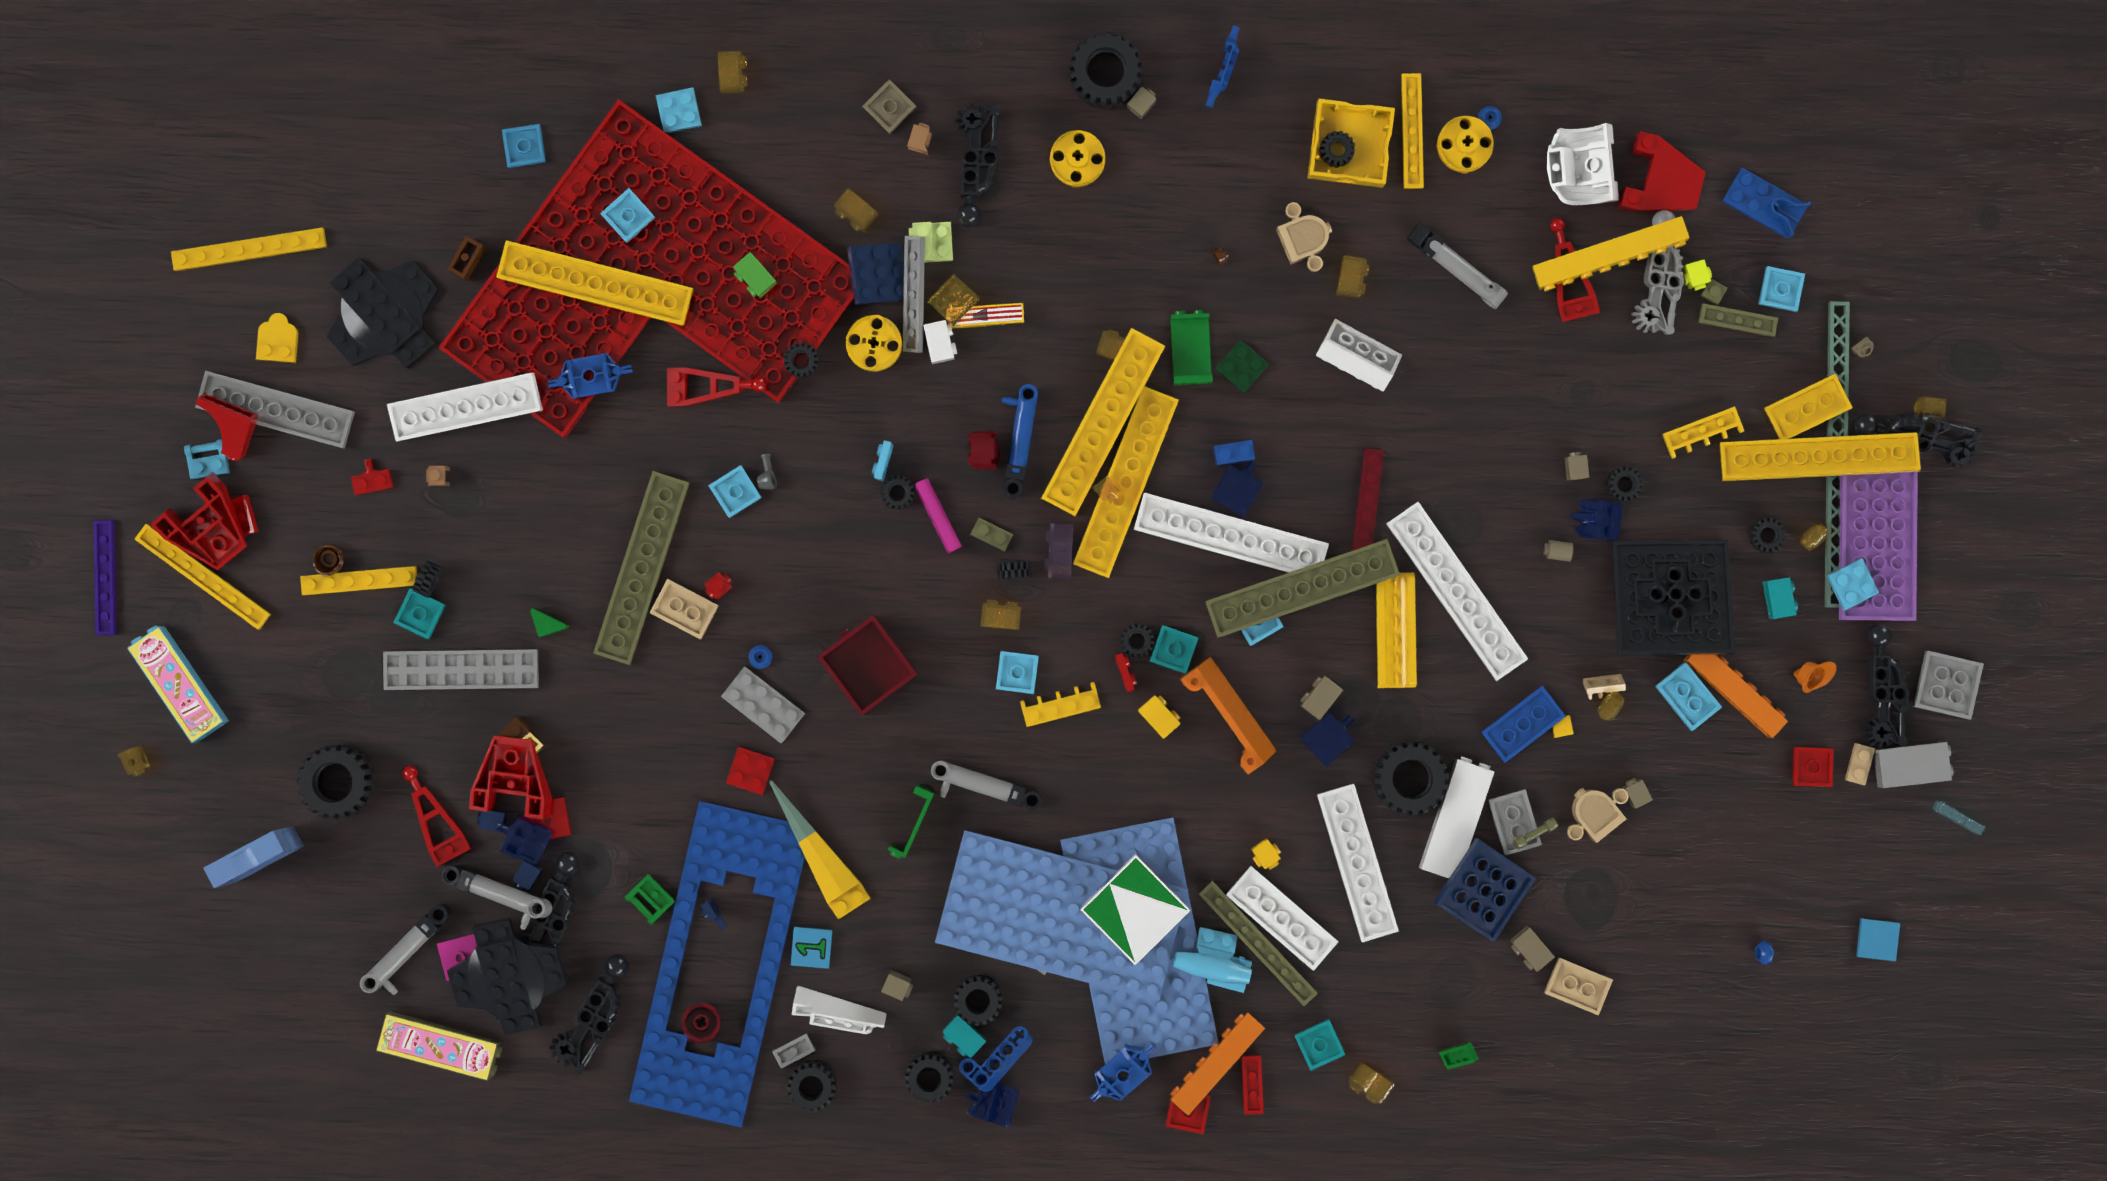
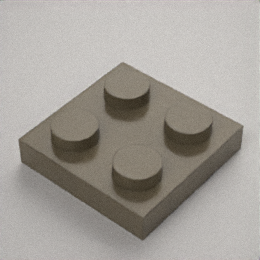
M890 79L862 106L889 134L917 108Z

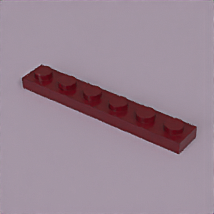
M1364 449L1352 551L1373 544L1384 455L1382 450Z

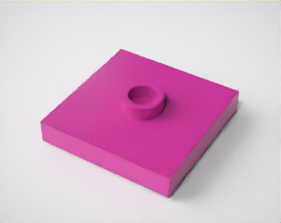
M474 934L437 944L446 981H449L447 970L470 957L477 947Z

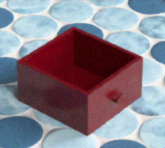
M875 615L851 632L848 628L839 634L841 639L817 656L861 716L918 675L913 665Z

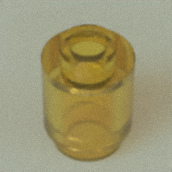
M1814 523L1801 536L1802 539L1799 542L1805 549L1811 552L1828 537L1826 534L1828 530L1819 523L1817 525Z
M1617 692L1608 694L1597 709L1599 716L1604 720H1614L1624 705V698Z

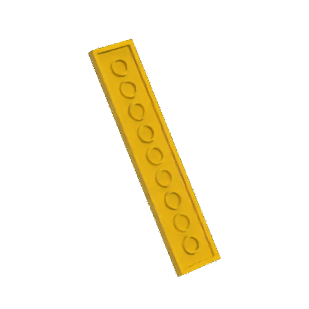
M507 240L496 278L681 326L685 324L693 293V288Z
M1133 328L1130 329L1047 486L1042 499L1076 516L1165 345Z
M1143 387L1073 562L1074 565L1109 578L1178 404V399L1148 387Z
M1917 433L1720 442L1722 481L1920 472L1921 470Z

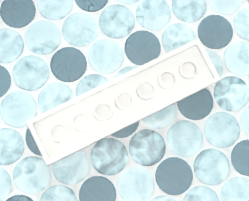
M534 372L387 404L396 442L543 410Z
M1354 783L1317 794L1361 942L1398 932L1399 930Z

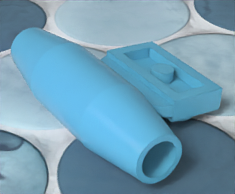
M1202 927L1199 928L1196 943L1198 953L1176 952L1173 961L1174 968L1197 977L1224 983L1249 984L1252 969L1230 960L1235 953L1237 935Z

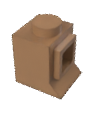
M923 123L913 125L907 145L908 150L928 155L926 148L929 147L932 137L929 125Z
M428 466V469H426V482L428 486H450V482L445 481V471H450V467Z

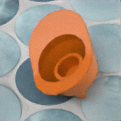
M1831 661L1822 664L1806 662L1800 669L1794 672V676L1802 686L1803 692L1809 693L1831 681L1836 672V664Z

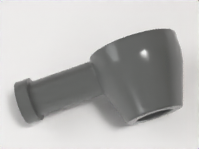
M770 454L761 455L765 472L757 477L760 489L772 490L777 488L776 477L771 467Z

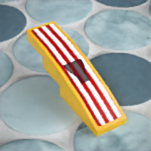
M1023 303L947 309L948 324H951L952 328H969L1024 323Z

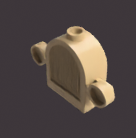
M1292 202L1285 209L1287 217L1291 218L1292 221L1278 226L1276 231L1290 265L1308 258V269L1312 272H1317L1322 268L1323 261L1319 256L1315 255L1321 252L1327 244L1329 234L1332 233L1329 222L1325 223L1316 216L1307 215L1300 218L1301 207L1298 203Z
M1617 788L1612 792V797L1609 798L1608 795L1597 790L1579 789L1574 794L1576 798L1572 804V813L1578 824L1570 825L1567 829V835L1570 839L1579 840L1583 837L1585 831L1593 842H1599L1626 820V817L1615 804L1626 803L1629 798L1628 792Z

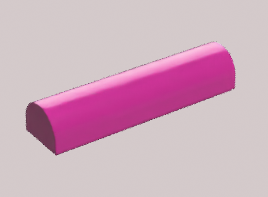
M926 478L917 482L914 487L947 553L949 554L961 548L962 545L929 479Z

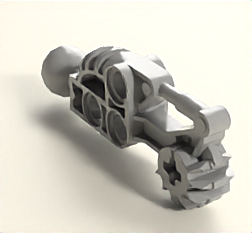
M1661 210L1654 215L1652 226L1676 217L1670 211ZM1673 246L1668 247L1667 251L1661 254H1656V252L1648 254L1644 283L1649 288L1648 299L1640 302V306L1636 305L1634 307L1637 312L1631 313V316L1636 317L1632 323L1638 322L1636 329L1640 330L1643 327V333H1647L1648 330L1652 333L1660 330L1665 335H1670L1675 331L1673 327L1676 302L1680 299L1684 284L1682 272L1684 265H1682L1681 261L1683 256L1679 254L1680 250ZM1655 255H1658L1661 258L1660 265L1655 263ZM1652 274L1658 277L1657 284L1651 281ZM1671 277L1676 279V287L1670 285L1669 280ZM1663 292L1671 301L1667 320H1665L1661 309ZM1648 313V316H1651L1653 319L1648 320L1645 314Z

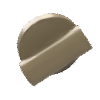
M1865 337L1854 345L1851 350L1859 357H1866L1872 353L1874 344L1868 337Z

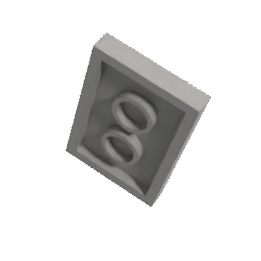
M1526 789L1488 800L1505 856L1542 845L1540 836L1527 842L1528 845L1519 850L1513 843V839L1516 837L1524 836L1537 828Z

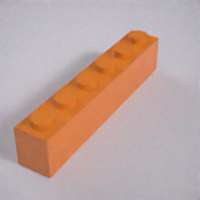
M1715 654L1687 655L1683 659L1684 662L1768 738H1774L1788 722L1784 718L1786 715L1780 709H1774L1770 705L1772 702L1766 696H1760L1753 684L1750 682L1746 683L1741 679L1743 675L1739 671L1729 668L1727 666L1729 664L1728 661L1722 656L1717 657Z
M1241 1013L1234 1020L1235 1026L1232 1029L1228 1027L1221 1035L1223 1039L1220 1043L1215 1042L1208 1050L1211 1053L1206 1058L1203 1056L1196 1063L1197 1069L1193 1073L1189 1071L1183 1078L1185 1082L1182 1086L1179 1087L1177 1085L1170 1093L1172 1095L1170 1100L1186 1115H1189L1265 1029L1249 1013L1244 1015Z

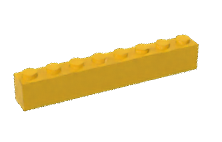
M1680 216L1533 265L1532 270L1539 290L1549 291L1556 288L1555 285L1563 283V285L1573 283L1575 278L1581 277L1585 279L1593 276V272L1600 271V273L1611 270V266L1618 264L1621 267L1629 264V260L1637 258V261L1648 258V254L1653 252L1661 254L1666 252L1667 248L1671 246L1675 248L1682 247L1689 240V235L1683 217Z

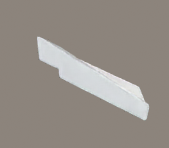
M801 986L796 988L792 1015L810 1016L809 1024L861 1034L871 1033L875 1027L884 1028L886 1013Z

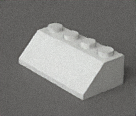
M1335 319L1316 356L1333 364L1340 370L1355 376L1357 379L1372 385V387L1384 391L1394 375L1402 354Z

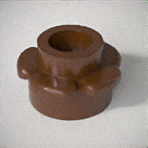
M1218 247L1213 252V257L1219 266L1222 264L1226 265L1229 255L1225 249Z

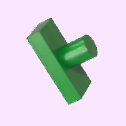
M1471 1042L1446 1048L1439 1052L1447 1070L1475 1063L1479 1060Z

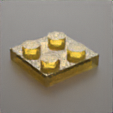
M953 274L927 302L954 326L980 298Z

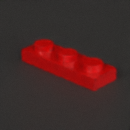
M1243 1055L1241 1060L1244 1115L1264 1114L1261 1055Z

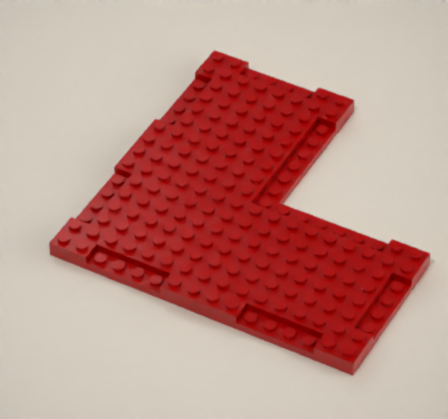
M619 99L515 241L518 244L693 288L684 326L670 322L666 323L747 381H752L755 377L764 378L767 386L762 392L778 403L781 402L797 380V377L791 375L784 366V354L787 352V349L793 344L802 342L809 344L817 350L844 311L854 301L850 265ZM630 188L656 218L626 243L600 213ZM749 252L753 254L777 282L761 298L758 295L753 297L746 289L749 285L744 280L740 282L734 275L736 270L733 266ZM498 265L441 343L439 349L486 383L534 372L543 410L529 414L566 439L587 410L588 404L595 395L572 399L563 387L549 388L547 380L557 379L561 375L564 362L567 360L608 353L613 361L618 364L651 318L496 278L499 269ZM799 353L794 358V363L799 368H804L809 361V357L804 353ZM591 370L586 371L584 374L585 380L591 381L594 378V372Z

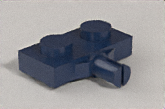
M712 898L701 904V913L706 920L708 918L710 921L714 920L721 931L728 927L722 918V913Z

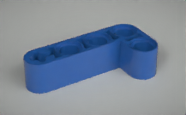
M1018 1026L1011 1031L982 1066H979L971 1058H966L959 1065L960 1072L979 1090L988 1092L993 1089L1029 1048L1033 1037L1026 1028ZM1013 1048L1012 1053L1006 1055L1007 1050ZM996 1063H1000L999 1068L993 1070V1066ZM974 1066L973 1070L967 1073L968 1067ZM983 1078H987L986 1083L980 1085V1081Z

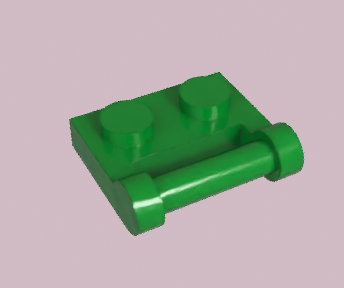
M650 874L642 879L624 897L648 919L647 922L650 925L676 901ZM638 892L657 910L655 914L635 896Z

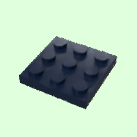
M902 243L847 247L855 305L904 301V255Z

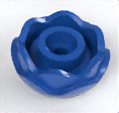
M1486 106L1478 113V119L1482 120L1490 130H1493L1500 125L1502 115L1498 108Z
M758 645L750 650L748 658L753 667L762 669L771 664L773 654L767 646Z
M1762 941L1755 947V957L1761 964L1768 965L1773 962L1774 950L1771 948L1772 943Z

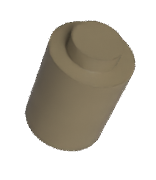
M1549 540L1548 543L1544 544L1543 554L1546 555L1547 559L1570 562L1573 555V543Z

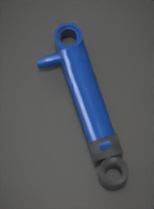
M1031 384L1023 385L1020 388L1018 398H1002V403L1017 406L1005 479L1009 480L1006 481L1003 487L1005 495L1011 499L1018 498L1023 491L1020 481L1025 479L1038 391ZM1030 389L1033 391L1034 396L1032 399H1025L1023 392ZM1010 484H1016L1019 487L1016 494L1008 492Z

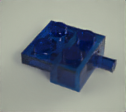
M1249 461L1245 470H1239L1229 465L1211 499L1245 517L1263 483L1254 479L1251 475L1256 464Z
M1327 712L1321 720H1318L1300 738L1325 766H1328L1355 742L1346 729L1354 719L1348 715L1340 722L1330 712Z
M518 814L515 822L510 827L500 822L496 827V830L506 834L500 852L515 859L520 858L535 866L553 834V830Z

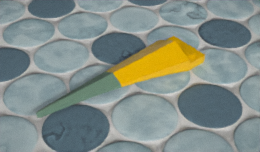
M770 780L771 787L824 898L837 919H840L871 899L858 878L826 844L777 785Z

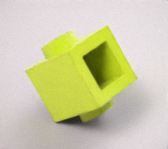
M1705 259L1687 264L1682 269L1684 284L1688 286V289L1695 288V291L1706 288V284L1711 282L1712 273L1710 268L1706 266Z

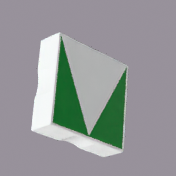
M1136 854L1115 873L1105 886L1095 892L1080 907V910L1134 965L1191 911Z

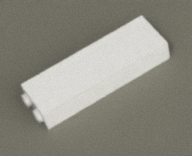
M1462 756L1460 760L1455 759L1447 782L1448 789L1443 794L1445 797L1440 802L1419 865L1420 869L1446 878H1450L1470 847L1494 775V771L1490 770L1491 766L1479 763V766L1471 764V759Z

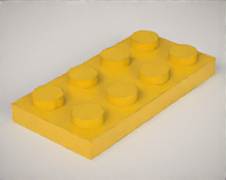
M1833 374L1765 407L1764 410L1778 438L1790 439L1853 407L1836 374Z

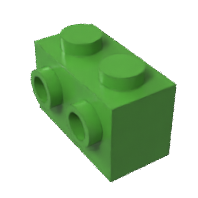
M751 252L733 266L736 270L734 275L740 282L744 280L749 285L746 289L753 297L758 295L761 298L777 284L776 280Z

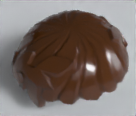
M325 544L316 549L312 561L314 562L315 570L319 574L331 576L342 568L343 555L336 546Z

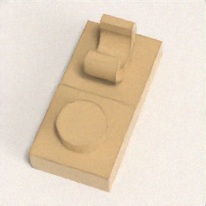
M1621 674L1583 678V685L1589 700L1592 699V694L1598 693L1600 699L1603 697L1602 692L1617 693L1625 691V682Z

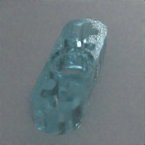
M1936 800L1932 807V810L1978 836H1981L1986 828L1940 801Z

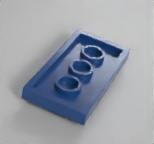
M1540 686L1481 731V734L1501 760L1506 763L1566 716L1545 688Z

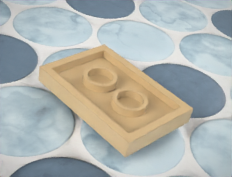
M667 579L650 613L702 639L719 605Z
M1558 957L1544 993L1599 1015L1613 979Z

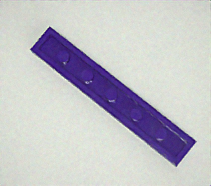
M93 520L95 635H117L115 520Z

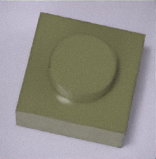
M1711 279V282L1706 284V288H1704L1700 296L1718 305L1727 287Z

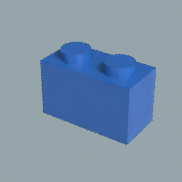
M1252 440L1213 447L1216 466L1255 460Z

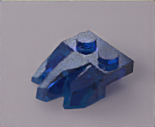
M1592 499L1578 500L1582 510L1571 513L1572 519L1580 522L1575 531L1581 537L1618 541L1623 504Z
M987 1080L980 1081V1085L986 1083ZM997 1083L988 1092H982L979 1089L978 1093L968 1092L965 1098L972 1101L974 1106L968 1108L967 1113L984 1121L1010 1127L1020 1090Z

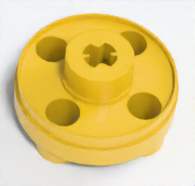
M1460 116L1450 120L1442 128L1437 139L1436 149L1440 159L1448 168L1461 173H1469L1481 168L1489 160L1493 151V136L1489 127L1482 120L1472 116ZM1460 122H1467L1469 129H1462ZM1480 140H1487L1489 147L1483 148L1480 145ZM1442 141L1449 142L1451 148L1448 150L1444 149L1441 144ZM1463 159L1470 161L1471 166L1469 168L1462 165Z
M1081 130L1067 132L1060 136L1052 146L1050 152L1051 169L1054 175L1066 185L1074 188L1087 186L1097 180L1104 169V148L1101 142L1091 133ZM1078 135L1085 139L1081 144H1077L1074 141V138ZM1056 153H1061L1064 159L1058 162L1054 160L1053 156ZM1076 155H1080V161H1076ZM1094 156H1099L1102 162L1096 165L1092 163L1091 159ZM1077 173L1082 178L1079 182H1074L1071 180V176Z
M870 315L857 320L851 326L846 336V349L849 357L858 367L866 371L877 372L891 367L897 361L902 350V338L898 328L892 321L880 315ZM875 320L882 321L883 325L880 329L872 327V323ZM854 335L860 337V342L857 345L850 343V339ZM873 340H876L879 344L876 348H873L870 342L873 343ZM896 342L898 349L896 351H889V343ZM868 358L876 359V364L873 367L866 366Z

